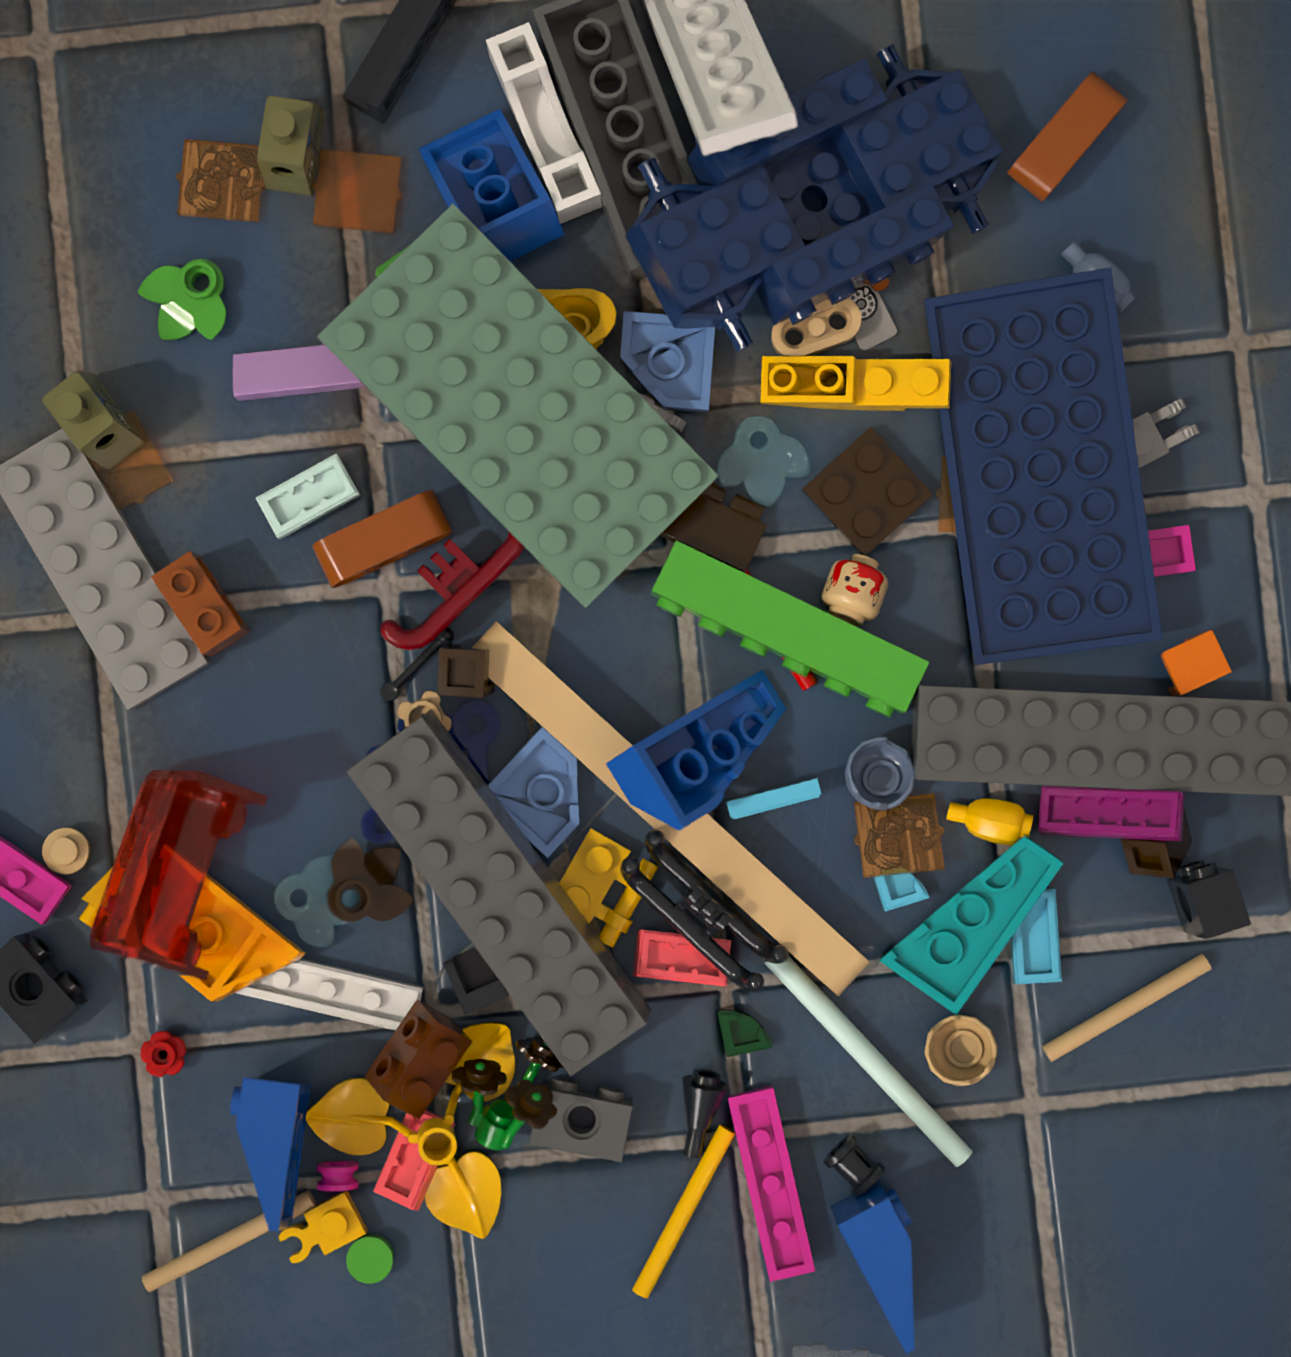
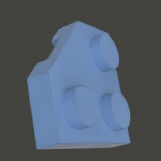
M624 311L620 352L621 362L662 409L709 412L715 327L678 329L673 327L667 314Z
M541 726L487 785L527 840L547 858L579 825L577 758Z

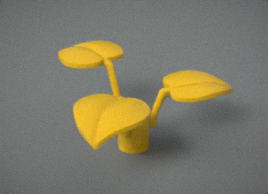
M495 1022L478 1023L463 1028L464 1033L473 1042L455 1068L464 1067L465 1061L474 1059L498 1062L501 1065V1072L507 1076V1081L505 1084L498 1086V1091L495 1094L484 1095V1101L495 1099L507 1090L515 1073V1056L511 1043L510 1029L503 1023ZM452 1072L445 1081L455 1085L451 1092L445 1116L443 1119L432 1118L425 1121L418 1131L411 1130L394 1117L385 1116L389 1103L383 1101L364 1078H351L336 1084L307 1111L306 1121L314 1133L331 1147L347 1154L367 1155L380 1150L386 1141L385 1125L393 1127L406 1136L410 1143H418L419 1154L425 1162L431 1165H441L437 1167L425 1195V1202L430 1212L446 1225L464 1230L478 1238L484 1239L489 1234L500 1206L501 1180L494 1162L479 1151L467 1152L457 1161L454 1158L457 1143L452 1123L454 1122V1114L462 1090L461 1084H457L452 1080ZM465 1092V1094L473 1100V1092Z

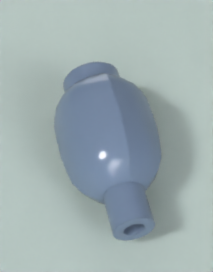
M1075 241L1061 253L1073 266L1072 274L1111 267L1117 314L1121 313L1135 299V296L1130 291L1131 285L1128 277L1105 256L1097 253L1087 254Z

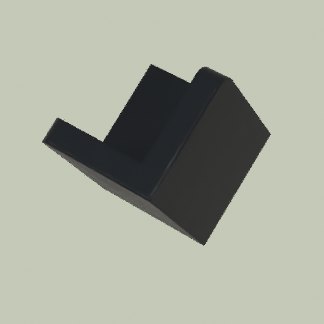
M475 947L448 958L443 963L465 1015L509 996V992Z

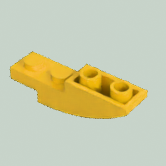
M762 356L760 399L762 404L867 411H906V408H950V359Z

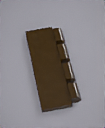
M712 482L660 536L673 542L677 540L745 573L767 526L759 522L765 507L736 493L729 508L721 504L728 489Z

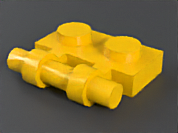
M590 828L559 884L589 924L594 916L606 923L598 937L604 944L613 948L621 933L627 934L633 921L630 917L641 897L627 884L620 871L622 861L628 857L631 850ZM643 858L640 862V870L651 881L659 866ZM614 880H617L627 887L615 908L612 909L603 904L602 901Z

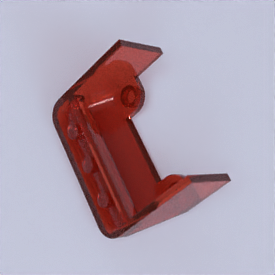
M151 771L139 790L90 933L91 948L171 973L206 981L209 971L194 967L199 960L202 944L198 941L197 931L189 928L218 839H227L233 833H238L246 821L247 809L245 805L265 806L268 796L201 771Z

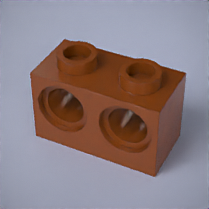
M189 551L151 576L202 655L214 657L251 632L201 555Z

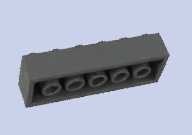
M556 0L532 9L535 30L578 144L584 152L601 193L602 207L630 282L646 277L625 237L650 201L647 196L651 190L638 166L656 157L665 178L672 185L675 183L698 185L686 161L688 158L629 1Z

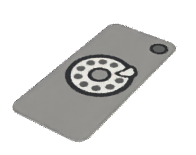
M859 283L854 286L857 292L850 296L849 299L857 304L862 318L861 326L855 339L862 350H867L895 336L897 328L879 292L874 291L871 285Z

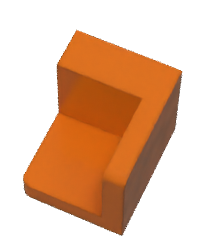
M1213 630L1195 634L1185 639V642L1161 653L1162 661L1174 684L1168 687L1171 697L1181 696L1232 672Z

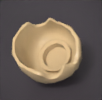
M957 1014L944 1018L930 1029L927 1035L924 1054L930 1070L940 1080L955 1086H969L979 1082L991 1072L997 1057V1044L991 1029L978 1018Z

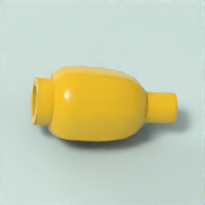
M981 798L969 805L950 802L946 820L964 823L967 830L973 836L982 840L1012 846L1024 834L1029 837L1034 815L1026 814L1020 805L1013 802Z

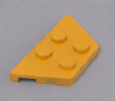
M165 844L160 855L164 862L159 887L154 886L150 903L152 915L146 923L142 945L211 1002H218L304 956L306 952L173 845Z

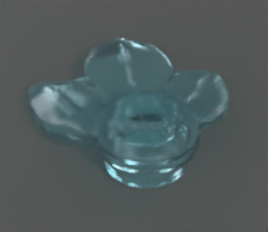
M760 415L750 416L738 425L734 435V443L721 453L717 465L718 478L722 487H732L743 482L752 499L764 507H771L778 500L785 485V477H806L809 475L810 469L808 456L800 442L793 437L780 434L777 425L772 420ZM761 431L766 435V442L758 448L751 446V435Z
M333 855L319 856L312 859L300 875L295 874L284 878L279 882L274 891V905L280 915L294 922L298 936L303 941L317 947H331L335 934L334 925L350 923L334 917L327 906V891L334 882L331 871ZM296 889H302L306 894L305 903L299 907L293 906L290 902V895ZM348 889L342 895V902L348 908L353 906L356 901V895L352 890Z

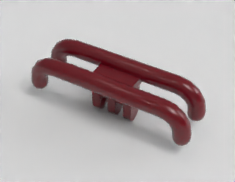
M509 532L505 542L478 567L449 538L443 545L446 551L456 557V559L449 565L436 551L430 559L442 572L435 577L432 570L425 565H422L417 570L445 601L414 629H404L394 620H385L380 627L382 637L399 649L410 651L425 647L434 641L521 555L525 549L523 545Z

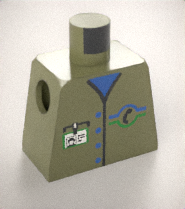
M277 96L267 97L257 154V163L267 190L312 196L326 114L325 109L309 101ZM280 167L289 169L292 173L279 171Z
M77 370L41 399L76 448L109 471L146 443L93 373ZM109 434H114L113 438L108 443H106L105 445L101 444V438Z

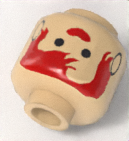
M853 554L851 560H838L832 565L821 594V600L824 606L828 608L827 613L856 627L862 626L864 621H871L877 617L889 582L886 575L877 569L879 563L876 560L865 555Z

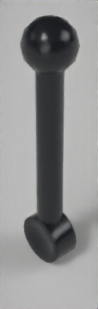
M446 628L393 683L384 684L380 691L382 698L387 701L397 699L400 693L399 689L442 645L452 643L454 640L453 631L450 628Z

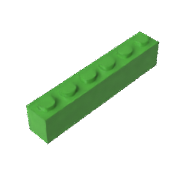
M677 540L651 592V595L659 598L656 606L678 617H681L684 611L701 618L698 623L699 627L720 637H723L725 631H728L742 638L740 643L742 648L761 657H765L767 651L785 658L781 665L782 667L803 677H807L809 671H812L826 678L823 686L847 698L851 691L868 699L865 705L867 708L891 718L893 711L898 714L906 713L929 664V661Z

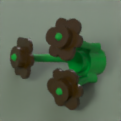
M538 1036L534 1039L528 1037L526 1040L519 1039L517 1041L516 1048L525 1054L526 1059L531 1061V1064L518 1085L508 1088L505 1093L506 1101L495 1100L483 1108L484 1095L495 1094L498 1091V1086L505 1084L507 1081V1076L501 1072V1065L498 1062L485 1059L467 1060L464 1062V1067H457L452 1071V1080L457 1084H461V1090L466 1093L473 1092V1109L468 1123L476 1126L474 1136L482 1146L492 1150L509 1149L515 1135L525 1121L535 1129H542L548 1124L549 1119L556 1116L557 1108L551 1103L553 1100L551 1090L542 1084L533 1085L532 1083L541 1066L553 1072L564 1068L542 1037Z

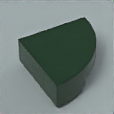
M733 1009L717 1010L727 1057L772 1048L765 1029L752 1016Z

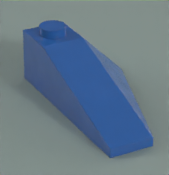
M762 669L631 746L607 762L606 765L631 805L680 831L719 805L724 798L723 794L734 779L739 777L746 767L744 764L756 747L763 743L787 708Z

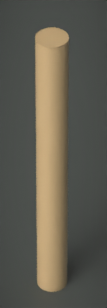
M1202 953L1046 1043L1042 1046L1043 1051L1050 1062L1057 1060L1212 969L1208 960Z
M309 1190L296 1196L293 1219L316 1207V1201ZM264 1213L142 1275V1282L146 1290L152 1292L267 1233L269 1229Z

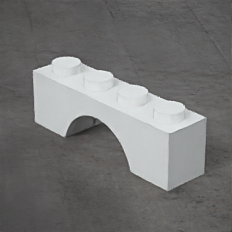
M528 22L487 39L489 57L543 186L552 201L560 224L601 208V193L584 152L579 147L568 124L530 23Z

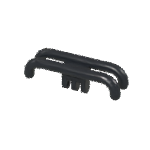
M657 829L649 831L644 842L647 851L687 892L675 904L642 873L639 860L632 856L626 857L621 863L620 871L624 880L647 904L729 980L747 991H760L765 984L764 977L759 973L750 972L740 965L711 936L726 927L757 956L773 964H781L787 960V948L783 945H775L764 938L680 860L664 843L665 838L662 831Z

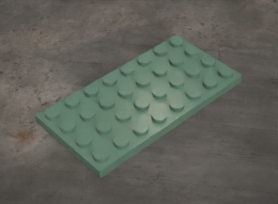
M454 204L440 215L317 336L356 378L584 608L603 592L719 476Z

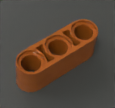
M1092 71L1021 154L1007 174L1043 203L1119 113L1128 99Z
M429 490L315 542L312 548L330 587L336 588L448 537L453 531L434 490Z

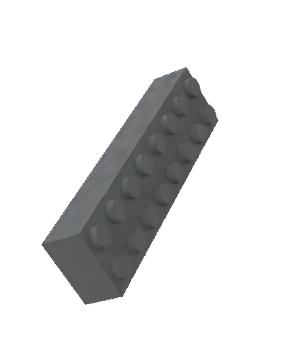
M918 686L912 702L910 757L914 766V780L1291 796V702Z
M432 709L346 771L570 1076L647 1024L651 1010L649 1005Z

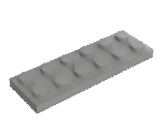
M63 429L58 430L0 465V495L127 710L132 711L211 664L207 656L201 654L152 580L151 576L157 573L90 458L76 448Z

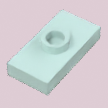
M336 453L256 497V500L275 535L281 540L361 495L342 460Z

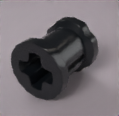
M849 1134L827 1154L823 1162L828 1168L833 1167L852 1186L850 1192L855 1197H858L880 1178L885 1167L880 1162L874 1163L856 1144L857 1139L853 1134Z

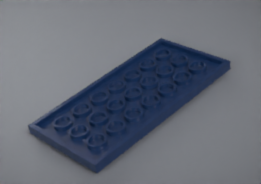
M1111 267L924 299L932 359H950L951 361L950 408H939L974 665L1163 640Z

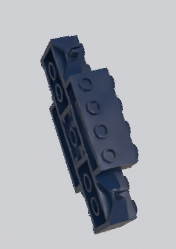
M891 44L888 48L885 47L876 54L889 76V79L885 82L887 88L884 92L866 59H863L842 70L831 72L804 88L787 93L795 111L797 127L782 131L771 137H763L733 146L726 151H717L704 156L696 139V146L686 161L699 185L676 183L672 185L665 178L656 157L640 164L638 169L651 190L647 196L650 201L625 237L673 327L678 329L717 327L718 330L724 328L736 349V353L754 344L741 320V312L755 291L774 326L787 319L790 320L792 325H795L817 312L815 305L829 299L832 305H835L857 292L854 287L855 285L867 279L871 286L896 273L893 266L905 260L908 261L910 266H913L933 255L935 251L932 246L954 227L946 210H953L954 213L961 211L972 235L988 227L990 224L977 203L978 198L976 195L981 191L999 163L997 157L1003 153V150L960 69L953 73L915 69L910 71L909 68H905L894 44ZM804 191L816 193L822 200V210L819 212L807 210L802 205L801 193Z

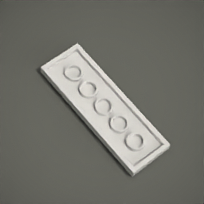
M641 0L703 156L717 151H726L733 146L763 137H771L782 131L797 127L794 108L745 0Z

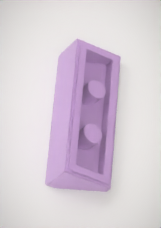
M325 345L233 355V395L238 401L366 388Z

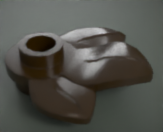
M353 838L340 845L332 857L331 871L334 882L330 885L326 896L327 906L331 914L345 922H355L365 916L377 921H388L407 910L413 902V897L402 888L392 885L399 870L400 850L398 848L381 847L364 854L359 843ZM348 889L352 890L356 895L354 905L349 908L342 902V895Z

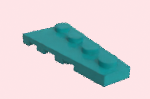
M1024 834L882 956L879 961L957 1015L1059 871L1064 861Z

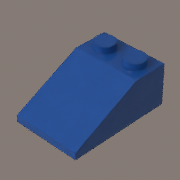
M501 109L418 149L447 208L454 204L510 262L565 235L549 195Z
M257 1077L243 1078L242 1087H234L230 1113L237 1116L236 1129L269 1231L279 1232L291 1226L293 1221L307 1124L306 1113L309 1110L312 1084Z
M878 1180L862 1195L855 1197L852 1194L830 1206L837 1226L907 1354L915 1350L911 1239L904 1228L912 1224V1221L894 1188L885 1192Z

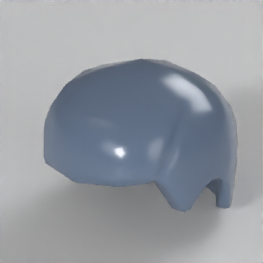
M879 736L862 741L848 756L844 771L846 786L851 795L860 804L874 810H889L901 805L913 791L915 780L912 759L905 748L888 740L887 737Z

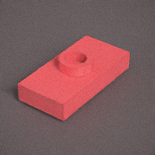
M638 930L633 977L727 987L728 978L681 934ZM712 938L730 955L731 940Z
M425 1110L420 1119L406 1113L402 1123L411 1130L418 1131L425 1121L432 1118L443 1119V1117ZM398 1132L373 1192L411 1210L419 1211L438 1165H431L425 1162L419 1154L418 1143H410L406 1136Z

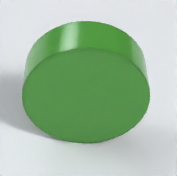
M373 1233L365 1234L357 1238L348 1250L346 1257L348 1271L359 1282L366 1284L377 1283L389 1274L394 1264V1250L391 1243L385 1237Z

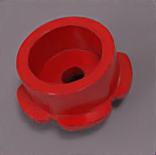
M159 1031L151 1035L150 1041L143 1043L140 1057L146 1063V1070L151 1075L163 1077L165 1074L175 1075L183 1068L185 1064L184 1057L187 1051L185 1043L180 1037L174 1036L168 1031ZM161 1050L167 1052L166 1059H162L159 1056Z

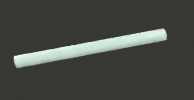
M789 955L787 960L781 964L764 962L955 1167L963 1164L971 1156L973 1151Z

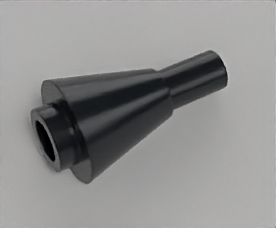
M696 1069L693 1071V1075H687L682 1078L686 1125L688 1126L683 1154L687 1157H701L706 1130L709 1129L728 1089V1085L721 1081V1076L714 1071Z

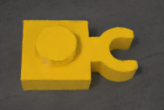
M342 1191L303 1213L308 1225L292 1224L283 1229L278 1238L280 1242L291 1236L298 1237L301 1240L302 1249L294 1252L289 1258L291 1263H299L307 1258L316 1244H319L325 1256L365 1235L368 1229L349 1192Z

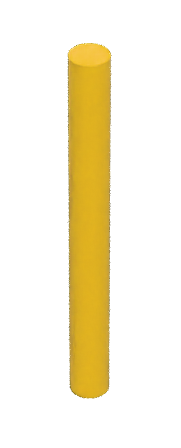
M719 1124L632 1288V1291L637 1295L648 1299L736 1134L728 1127Z

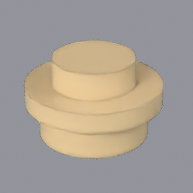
M60 828L50 833L45 839L42 848L43 859L46 865L54 872L60 874L75 873L86 865L90 856V845L85 835L79 830Z

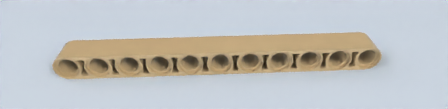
M497 621L473 645L472 648L489 649L488 677L647 823L654 829L662 831L664 838L773 938L786 947L796 959L837 996H840L870 963L710 815L705 814L678 831L631 805L606 763L633 745Z

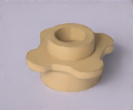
M426 691L421 699L412 703L405 701L398 707V716L404 720L405 727L430 709L434 711L448 731L452 726L451 718L444 715L440 706L441 697L435 691Z

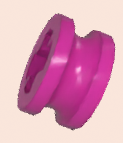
M347 1160L318 1163L316 1171L321 1173L322 1178L320 1181H317V1189L321 1191H348L358 1188L359 1180L354 1178V1172L359 1169V1163Z

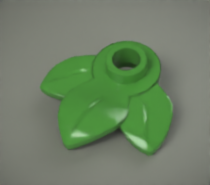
M195 259L185 264L182 268L169 265L162 266L148 275L138 289V294L143 298L161 305L158 317L159 337L164 341L182 339L190 335L195 329L205 338L213 340L225 325L227 310L220 297L224 290L225 280L220 268L212 261ZM200 276H208L210 280L209 286L202 291L196 290V279Z

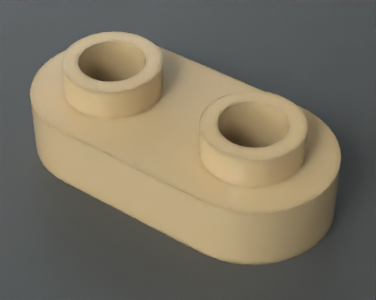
M849 298L835 305H832L829 299L815 305L817 312L804 321L792 325L790 320L787 319L773 326L771 334L773 348L780 356H812L848 343L857 335L861 326L862 318L859 307ZM833 315H841L846 320V326L839 330L834 329L830 326L829 319ZM789 331H799L803 336V341L798 345L789 344L785 338Z

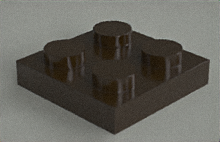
M872 427L868 428L802 489V492L858 553L865 556L933 495Z

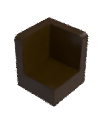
M452 643L439 648L437 695L484 698L494 693L495 683L488 682L489 649L461 648V644Z
M1185 808L1183 812L1181 841L1121 838L1130 874L1175 878L1192 844Z

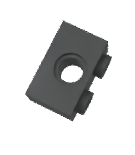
M552 1077L551 1083L542 1082V1085L548 1087L553 1094L551 1103L556 1106L557 1114L554 1118L549 1119L548 1124L544 1128L535 1129L532 1127L529 1144L622 1162L633 1099L624 1098L625 1091L608 1086H598L597 1092L578 1089L579 1082L568 1078ZM577 1106L589 1107L594 1112L596 1120L589 1127L579 1128L569 1118L571 1110Z

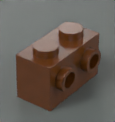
M417 999L364 1077L383 1101L420 1119L473 1041L450 1017Z

